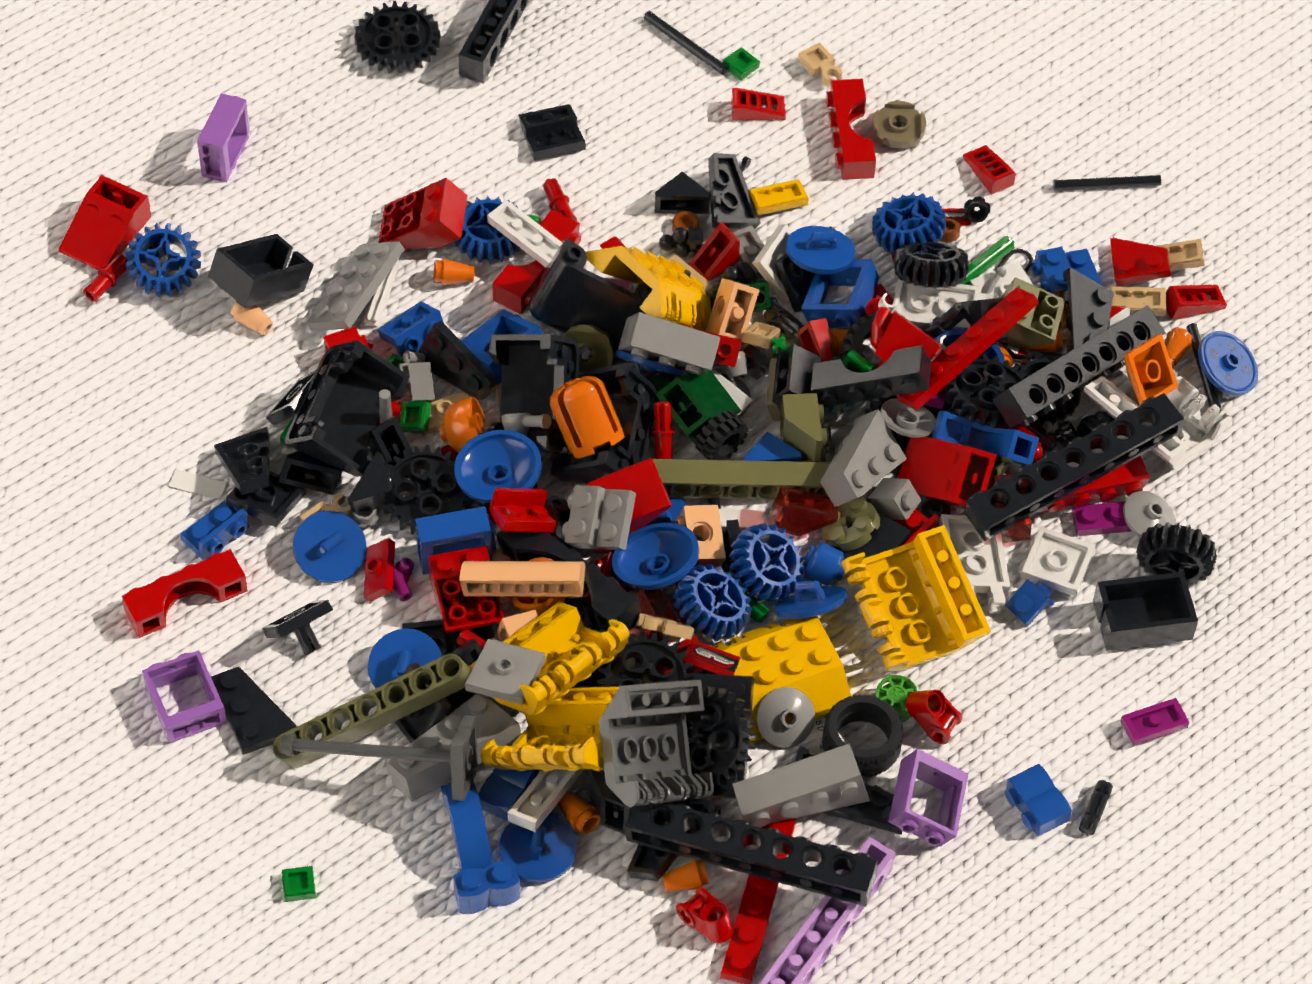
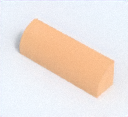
M464 561L459 581L464 596L583 597L585 563L566 561Z

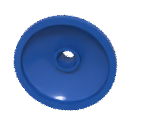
M493 430L474 437L459 451L454 465L455 477L460 489L468 497L487 504L491 503L496 488L532 489L538 481L542 470L541 455L535 443L527 436L511 430Z
M675 523L651 524L639 528L628 535L626 550L614 551L612 567L618 580L628 587L640 590L661 589L675 584L690 572L699 558L700 548L694 533L685 526Z

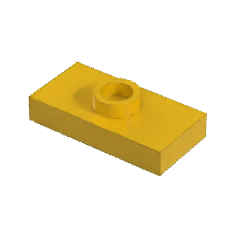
M800 179L749 189L758 215L805 206L809 202Z

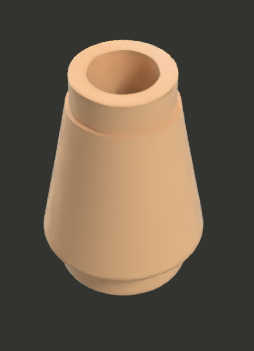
M236 302L231 309V314L234 316L235 321L262 335L268 333L273 326V322L258 305L244 308Z

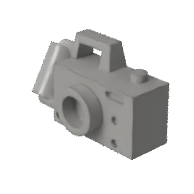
M405 351L403 354L404 363L399 364V369L401 371L405 369L406 374L410 376L407 382L409 402H433L435 395L430 362H425V355L422 353Z

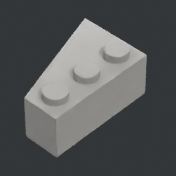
M639 312L626 319L618 350L639 358L657 360L658 363L665 366L675 367L677 365L685 367V371L688 373L702 375V372L705 373L712 370L721 337Z
M879 409L854 419L852 423L853 429L849 436L843 439L841 443L843 445L838 455L834 456L820 481L834 507L859 498L907 459L891 430L886 426Z

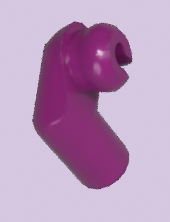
M406 557L401 558L394 566L393 589L402 602L409 600L413 596V592L407 582L412 575L414 562Z

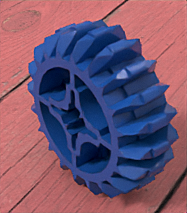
M914 192L910 196H904L902 193V196L899 198L892 197L890 202H883L882 207L877 208L876 214L872 216V232L878 246L884 248L885 252L892 251L894 256L896 255V250L901 245H906L909 242L916 243L920 241L927 243V240L929 242L942 240V235L945 233L946 217L939 202L934 201L933 196L926 197L924 193L916 196Z
M488 195L485 200H480L476 197L475 203L469 201L466 203L461 239L454 241V243L459 247L461 254L467 253L469 260L477 257L479 263L485 259L492 264L494 259L503 262L504 256L512 258L514 252L520 251L519 246L487 222V215L503 203L499 196L495 200H491Z
M156 223L155 230L153 231L146 226L144 228L145 235L136 233L135 239L137 242L130 241L129 248L131 250L125 253L126 259L129 260L125 263L126 269L131 270L129 273L130 279H137L135 284L138 288L145 285V293L147 294L155 289L158 298L161 296L162 291H166L167 296L171 297L172 289H176L181 294L183 292L182 284L190 287L192 285L190 278L197 279L198 272L195 269L201 268V261L197 260L201 257V251L196 250L198 247L197 241H190L191 234L189 232L182 234L180 226L176 227L174 231L171 230V224L169 223L165 225V229H160L159 223ZM160 243L157 248L148 249L150 246ZM170 243L178 246L185 253L186 257L180 256V253L173 252L170 249ZM166 251L167 259L161 269L159 260L161 261V257H164V252ZM140 263H145L148 267L154 268L157 272L156 277L147 273ZM173 270L179 271L175 275L167 277L169 272Z
M766 522L752 525L746 531L744 530L739 533L738 537H736L737 540L731 545L733 551L728 557L734 562L731 563L729 568L736 570L737 574H735L733 579H740L742 582L741 587L749 589V597L757 595L759 601L767 599L768 602L783 600L789 594L795 592L796 582L804 579L801 574L804 573L806 568L800 563L803 562L805 557L798 553L801 546H795L793 543L795 536H786V528L778 530L776 524L768 526Z
M710 563L706 566L700 564L692 568L685 577L678 581L673 595L676 599L674 607L681 610L678 617L685 618L686 625L694 628V635L702 633L704 640L712 638L715 642L721 639L724 641L731 639L743 630L750 619L749 615L752 608L749 606L751 598L745 596L747 588L740 587V579H733L731 571L724 573L721 566L714 569Z

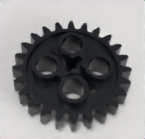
M393 1L392 6L388 7L384 2L382 4L383 9L373 6V14L365 12V19L359 18V26H355L354 35L357 53H361L362 60L368 59V66H373L377 63L378 71L387 67L388 73H391L394 68H397L399 74H402L403 68L413 72V65L423 68L422 60L430 63L431 55L436 56L437 48H440L441 38L438 21H434L433 14L427 15L426 8L418 11L417 4L412 5L410 8L407 7V1H404L402 6H398L397 2ZM394 21L399 22L401 53H396Z
M984 354L982 359L976 358L944 387L943 393L947 394V402H953L952 409H961L959 416L962 417L967 414L971 416V423L978 419L981 426L989 422L992 428H996L997 423L1007 428L1008 424L992 399L1025 379L1027 373H1018L1019 366L1009 367L1008 360L1000 363L998 356H995L993 360H989L988 356Z
M426 445L424 452H420L419 448L414 446V454L410 455L404 449L403 459L393 456L394 466L386 464L397 502L385 505L383 512L384 514L392 513L390 516L391 523L400 520V530L410 526L411 535L416 532V518L466 510L465 507H471V499L460 489L456 481L454 472L455 460L452 461L451 451L443 456L441 455V447H438L435 452H431L430 446ZM418 469L427 470L428 473L425 475H417L415 471ZM443 483H449L453 487L444 490L439 486ZM404 491H408L413 494L411 497L403 498L399 496V494ZM426 506H435L437 510L427 512L424 508Z
M641 631L640 640H635L634 636L630 634L628 638L629 643L625 645V648L616 654L612 661L603 664L607 668H598L597 674L604 677L597 680V687H620L642 684L644 675L650 676L648 684L656 681L694 680L693 674L686 673L692 669V662L683 663L687 657V652L677 654L679 643L669 647L668 636H665L660 642L657 641L656 632L652 634L651 639H646L644 631ZM635 657L642 662V666L637 669H631L625 662L629 658ZM665 663L671 667L672 671L667 675H661L656 671L655 667L658 664ZM620 674H625L626 676L631 677V678H624V679H623V678H620L619 675H620Z
M705 687V689H702L704 711L685 713L692 774L712 772L713 787H716V785H727V780H736L735 771H746L742 762H751L752 759L747 752L748 750H756V747L750 743V739L757 737V734L750 732L749 729L756 722L747 720L752 711L751 709H742L745 701L735 699L736 693L726 692L725 688ZM716 711V712H717V717H716V720L714 721V712ZM692 728H694L693 737L691 736ZM728 737H730L729 747L727 746ZM707 753V762L705 763L704 757Z

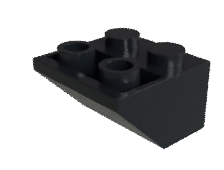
M586 769L585 790L592 806L598 810L600 825L626 835L625 824L632 807L625 805L606 785L604 770L594 771L593 769Z

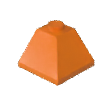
M1162 334L1155 335L1124 354L1130 386L1139 406L1149 397H1157L1163 393L1168 394L1178 388Z

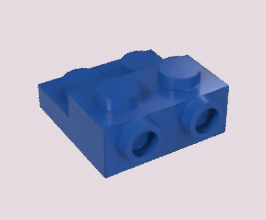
M1063 246L1036 251L1035 259L1032 260V271L1035 276L1039 277L1040 288L1065 299L1064 293L1068 291L1067 281L1063 279V271L1069 267L1102 285L1087 248L1065 252Z

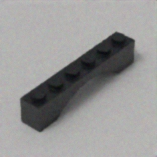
M502 530L496 534L502 553L512 561H529L534 558L544 557L553 561L584 562L585 577L583 588L591 598L592 610L597 625L606 632L610 627V619L622 622L628 631L636 626L639 613H642L640 608L642 603L639 597L634 592H627L621 588L619 582L612 576L609 578L605 576L595 563L586 562L576 549L566 547L556 534Z

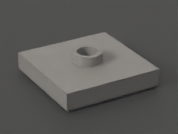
M488 639L465 682L466 691L523 705L525 697L519 685L523 683L532 687L546 660L545 653Z

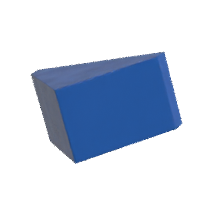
M766 432L743 458V461L801 462V452L771 433Z

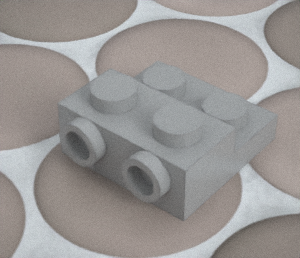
M575 485L574 493H571L568 497V507L571 510L569 521L565 522L562 528L565 543L581 549L626 550L636 493L631 490Z

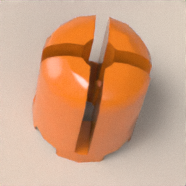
M584 376L568 381L558 387L550 396V407L569 452L575 458L595 454L594 450L607 445L609 442L613 446L625 437L604 383L597 377Z

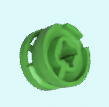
M891 675L879 682L875 696L888 702L899 714L903 723L912 717L906 708L907 697L911 692L918 691V689L909 678L901 675Z

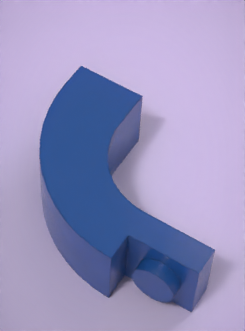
M946 411L938 412L931 438L996 454L995 460L1017 463L1024 466L1032 464L1039 438L1015 429L992 428L987 425L981 426L980 423H971L968 419Z
M450 781L448 785L441 786V792L452 826L460 871L469 868L485 869L493 862L484 815L475 782L473 781L465 801L452 800V782Z

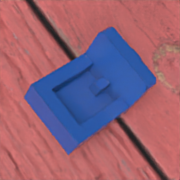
M1027 579L1004 606L1025 625L1029 626L1047 605L1052 607L1056 602L1049 597L1052 591L1042 582L1038 581L1037 584H1034Z

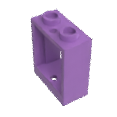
M223 93L220 94L197 140L201 176L228 182L250 137L246 99Z
M200 650L192 653H183L175 659L164 663H155L142 670L145 688L169 744L226 723L224 706ZM197 674L209 702L168 716L156 688Z
M917 748L901 759L888 822L899 827L903 832L912 833L924 839L930 845L943 846L957 837L969 773ZM916 778L944 792L938 823L910 810Z

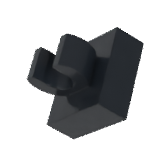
M748 344L743 350L750 357L747 358V370L751 365H755V370L751 377L758 380L763 374V368L769 372L771 359L755 346Z

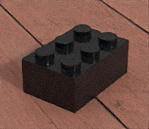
M273 234L218 248L208 277L219 288L234 298L239 305L247 308L304 292L314 264L298 251H293L291 256L293 247L278 234Z
M1184 571L1097 582L1093 604L1098 623H1101L1100 630L1106 651L1193 640L1198 618Z

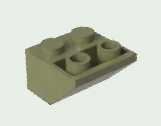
M1015 277L1001 298H1005L1009 292L1018 287L1034 294L1039 304L1008 330V339L1004 343L1015 348L1053 344L1056 339L1065 299Z
M817 393L782 395L779 426L781 440L801 452V462H825L824 445H827L826 428H822L824 407L823 404L818 405Z

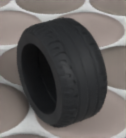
M859 694L840 700L830 709L825 718L822 735L824 752L846 745L838 734V731L843 726L856 721L868 722L876 725L884 732L888 739L887 742L873 750L865 751L852 747L851 749L861 777H872L873 775L876 776L885 772L896 762L901 751L904 731L899 714L888 702L876 698V696L871 697V695L866 696L865 694L861 696Z

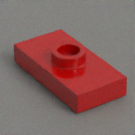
M390 538L367 547L364 598L370 602L393 592L395 542Z

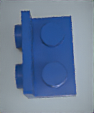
M420 301L378 328L377 331L380 339L395 346L398 355L403 357L405 351L418 353L433 324L439 321L443 322L439 310Z
M224 500L180 534L181 540L202 560H206L213 554L221 552L225 545L234 538L241 537L246 532L247 528H249L247 512L244 509L235 510L226 505Z

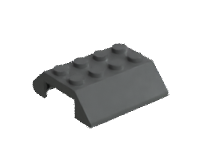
M701 680L620 686L600 718V741L606 785L628 807L650 804V802L651 804L684 801L688 797L689 799H700L712 795L714 788L712 772L692 774L685 713L704 711Z

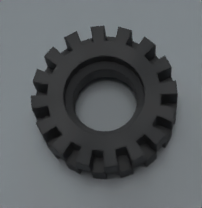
M724 410L721 414H716L714 420L711 418L707 426L704 425L701 430L703 432L698 433L695 448L708 460H725L726 457L729 459L732 457L733 452L736 453L739 450L737 447L745 442L743 439L747 438L748 433L746 432L749 431V428L731 410Z

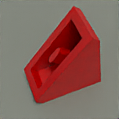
M720 223L688 265L706 280L711 281L722 275L726 267L739 262L740 240L724 223Z

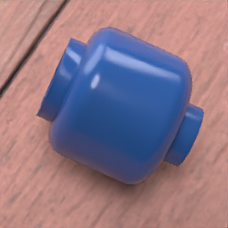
M823 542L817 544L816 547L811 545L802 563L806 568V576L826 586L832 584L835 579L840 581L844 575V570L841 566V562L844 560V553Z

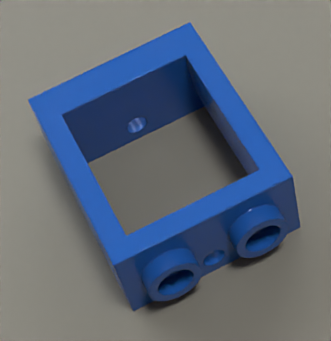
M854 259L848 269L839 273H815L801 308L807 322L826 318L828 328L846 329L851 328L863 316L865 317L866 304L872 299L880 278L872 259ZM855 286L848 304H823L829 287Z
M505 309L461 340L498 378L495 385L502 383V365L496 364L490 355L486 353L489 351L491 344V335L544 334L537 324H532L522 319L521 316Z
M485 506L415 519L417 552L423 575L429 574L428 556L486 545L490 561H492V551L496 550L494 537L496 527L492 518L488 517Z

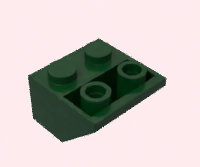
M712 371L702 372V375L689 373L678 376L656 394L660 401L670 402L671 416L694 444L698 439V433L703 432L701 430L704 425L707 426L711 418L714 420L716 414H721L724 410H731L737 415L742 411Z

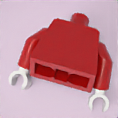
M885 293L878 302L879 308L871 328L870 343L874 347L873 352L882 359L875 369L882 366L891 357L894 350L920 345L923 346L932 362L947 348L943 344V339L946 335L941 336L937 340L933 339L894 310L898 304L897 298L892 305L887 304L885 301L887 293Z

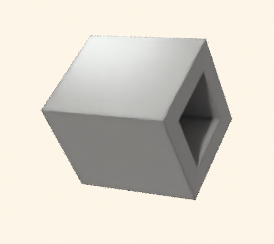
M883 478L868 497L877 513L891 520H907L922 501L909 479Z

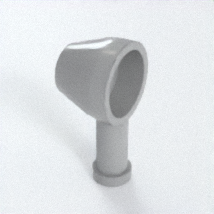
M739 351L735 367L713 364L712 369H715L718 373H724L730 381H738L747 376L745 352Z
M548 414L502 415V424L505 430L519 432L527 436L529 427L549 428L551 417Z

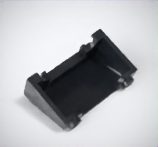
M565 238L542 274L530 302V313L538 321L564 334L570 327L581 324L594 325L606 331L610 335L614 347V358L622 360L615 354L620 345L626 319L639 312L646 314L639 307L653 289L645 282H642L632 293L584 269L587 260L586 252L581 246Z
M552 334L491 335L489 355L496 364L502 365L500 422H493L486 432L505 430L502 424V415L548 414L551 417L550 427L547 429L529 427L527 437L535 443L539 452L570 453L550 407V396L561 385L579 378L580 353L578 343L574 338Z
M358 340L332 346L324 354L286 434V444L297 451L355 477L362 476L372 460V453L366 447L370 441L369 431L376 427L380 419L379 392L383 389L389 390L391 402L400 400L406 393V384L410 376Z
M622 363L579 372V378L593 376L604 383L625 437L613 446L609 442L607 445L594 450L595 454L586 457L575 458L574 455L572 456V454L570 455L566 452L557 454L552 463L551 474L560 481L587 484L646 460L654 424V405L658 402L657 390L649 380L630 364Z

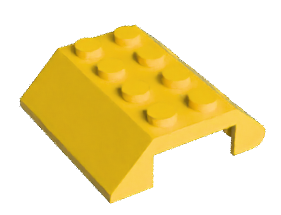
M618 246L586 251L587 260L601 273L622 280H628L638 285L645 282L653 289L639 307L647 315L706 331L711 315L710 296L703 290L705 286L699 280L692 276L689 278L684 273L686 269L675 260L670 262L661 255L656 257L649 251L644 253L636 247L629 249Z
M945 525L917 534L911 543L864 558L865 553L863 552L846 558L841 562L845 575H851L847 578L849 584L862 585L863 587L854 596L858 602H861L859 607L868 628L873 629L870 631L874 639L886 640V643L881 645L878 651L881 656H885L882 658V661L887 671H904L955 653L991 633V629Z
M562 602L556 603L503 641V643L545 653L546 660L532 687L523 683L519 685L525 697L524 704L498 698L494 699L500 704L532 716L544 711L549 703L567 694L571 687L579 681L589 678L594 670L612 661L614 656L625 648L630 635L627 627L620 621L610 619V627L607 632L601 633L586 628L576 607ZM476 661L469 666L471 670L473 669Z
M817 616L785 619V626L771 623L768 624V627L762 626L742 633L741 637H732L731 645L727 646L722 642H717L713 645L714 648L741 658L734 675L754 677L751 721L756 722L757 708L763 697L777 688L790 687L803 692L810 699L814 707L815 720L826 717L830 709L837 702L851 696L843 663ZM788 713L785 715V722L790 724L793 721V715ZM757 724L750 728V732L757 734V737L750 739V743L764 739L757 728Z
M619 687L570 688L567 694L549 703L544 711L533 716L524 713L528 727L511 746H497L494 739H490L481 750V761L485 765L501 770H517L519 772L526 770L550 771L553 769H567L568 771L578 769L603 770L604 762L599 720Z

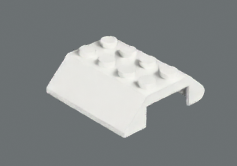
M1127 372L1111 382L1104 376H1101L1084 388V392L1089 398L1114 419L1123 411H1132L1139 407L1130 386ZM1181 376L1176 378L1178 388L1166 394V396L1184 418L1182 433L1151 449L1175 470L1209 449L1233 420L1224 411L1220 412V408L1216 404L1212 405L1200 420L1195 418L1194 415L1205 404L1207 397L1199 394V391ZM1142 422V423H1141V424L1144 425V426H1151V425H1152V424L1149 423V422Z

